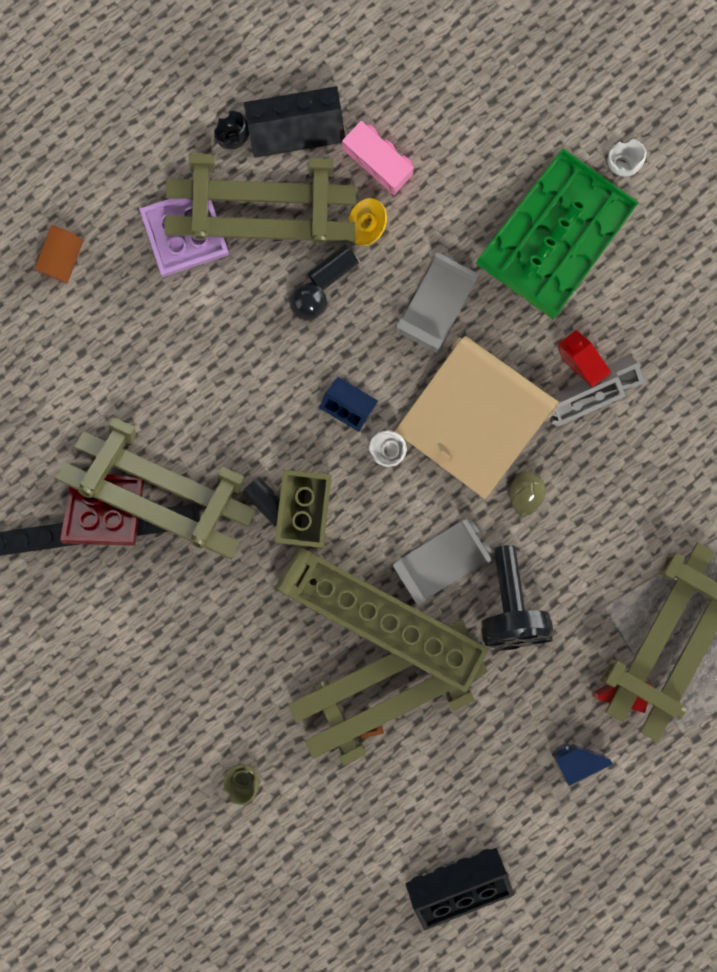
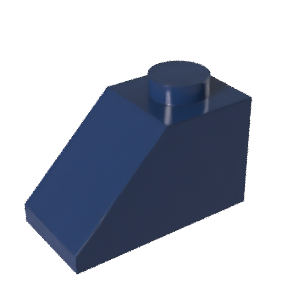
M563 744L556 748V753L552 754L568 786L613 765L606 755L575 744Z

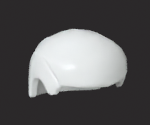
M631 139L628 143H621L620 141L609 151L607 163L612 173L629 177L642 168L647 151L644 145L636 139Z
M387 430L378 432L371 438L369 451L376 463L385 467L398 465L404 460L407 446L400 434Z

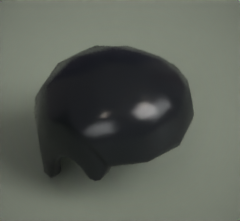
M231 110L228 117L218 119L217 127L214 130L216 142L224 149H237L245 144L249 138V130L246 118L241 112Z
M306 283L292 291L289 303L292 312L297 318L309 321L316 319L325 312L327 298L319 286L313 283Z

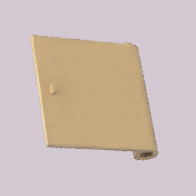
M465 336L463 339L459 337L454 342L451 348L453 350L394 432L400 434L406 441L486 500L543 422H546L556 410L559 402Z

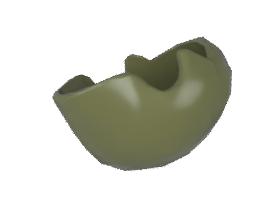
M238 763L230 767L224 776L223 790L228 793L233 804H247L252 801L259 791V776L250 765ZM237 779L246 782V784L239 783Z

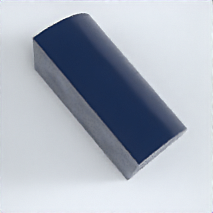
M337 377L326 391L319 408L360 432L378 400Z

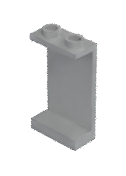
M437 252L405 315L400 319L396 332L438 353L479 274L470 265L463 264L462 266L455 262L451 255Z
M462 520L392 564L417 606L426 602L427 598L485 562L492 561L489 556L492 554V551L485 541L481 543L477 537L479 530L473 521Z

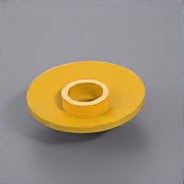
M367 198L357 203L352 209L348 221L355 222L354 243L361 246L371 245L384 232L387 223V213L380 201Z

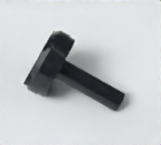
M504 545L495 548L494 553L503 613L482 620L481 635L484 645L499 650H514L520 647L552 642L554 629L550 613L541 610H525L516 547Z

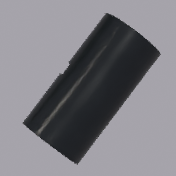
M344 244L307 274L315 285L325 290L358 265L359 262L351 249Z
M259 476L242 493L276 527L280 497L278 495L275 496L274 491Z

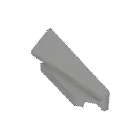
M629 354L608 365L611 374L593 388L582 379L554 394L551 397L556 399L559 405L547 421L561 426L626 397L624 389L645 383L638 362Z

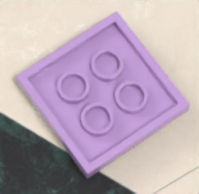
M167 199L140 208L162 277L230 255L223 237H207L205 240H197L192 238V236L165 235V215L192 216L193 199ZM209 200L208 217H217L212 201Z

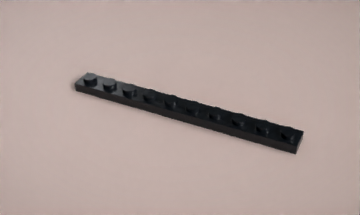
M198 504L167 507V509L193 521L199 522L201 519L200 506ZM139 518L137 536L169 532ZM63 523L0 532V556L80 544H63L60 541Z

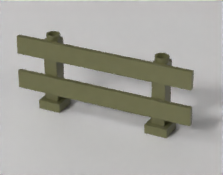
M189 153V166L191 172H194L193 179H166L167 199H193L192 216L165 215V235L192 236V238L197 240H205L207 237L308 240L315 244H324L326 241L355 242V222L327 221V204L355 205L356 186L328 185V177L333 176V159L309 158V176L314 177V184L209 180L210 173H215L213 154ZM209 200L313 204V221L208 217Z
M114 417L109 423L110 435L106 441L89 433H82L74 448L94 457L95 460L87 472L64 462L56 474L55 480L77 489L85 497L97 498L187 539L197 548L202 549L204 547L232 560L240 541L215 531L214 528L221 515L249 527L256 509L231 498L233 492L240 493L244 476L222 467L218 474V487L214 491L123 449L126 443L133 444L136 438L135 427ZM114 466L206 509L200 521L196 522L104 479L111 467Z
M699 542L695 544L685 564L682 563L685 557L677 552L667 555L657 575L664 579L676 578L677 580L627 672L624 671L627 665L618 660L611 659L600 679L601 682L611 687L619 685L605 712L623 723L637 697L653 705L640 733L656 742H659L671 717L680 720L685 715L686 707L679 702L717 633V582L703 575L715 551ZM694 590L710 598V601L663 689L659 691L645 682Z
M462 619L448 625V627L464 636L471 637ZM391 653L329 685L325 680L313 686L314 692L288 704V707L296 723L321 710L324 711L331 727L306 739L305 743L313 759L340 746L343 753L340 754L339 758L344 766L366 755L362 743L357 745L354 738L447 692L452 697L448 702L453 711L475 701L470 690L465 694L433 676L345 720L337 702L413 665ZM483 662L474 679L488 672Z

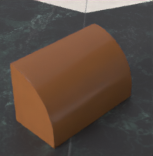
M51 225L35 270L41 275L68 284L84 240L69 231Z

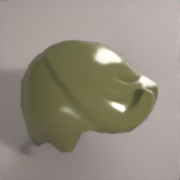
M522 471L513 479L508 493L515 511L520 516L532 515L544 501L546 486L542 478L530 471Z

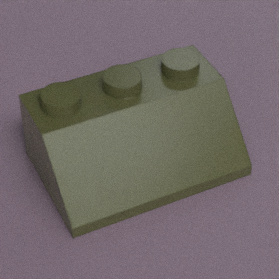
M283 470L275 543L324 548L332 475Z

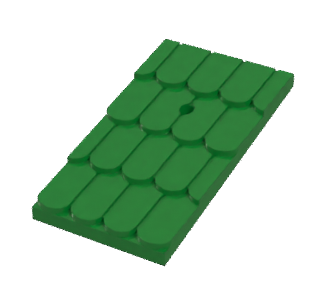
M562 148L475 264L485 269L490 275L501 283L506 284L508 288L522 298L524 297L526 301L554 320L639 202Z

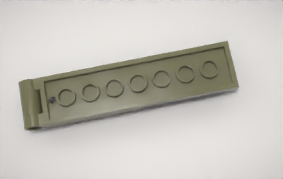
M299 546L274 588L296 602L369 642L380 646L465 694L489 648ZM313 580L317 581L315 585H311Z

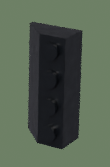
M337 86L244 102L254 158L342 143V140L345 138Z
M497 848L485 849L476 856L462 858L453 865L439 867L432 873L416 876L411 881L405 883L413 910L424 931L514 896Z

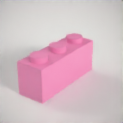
M360 121L342 140V149L391 194L395 195L413 176L414 167L412 162L404 155L401 157L395 151L396 149L391 142L382 140L372 125H366Z

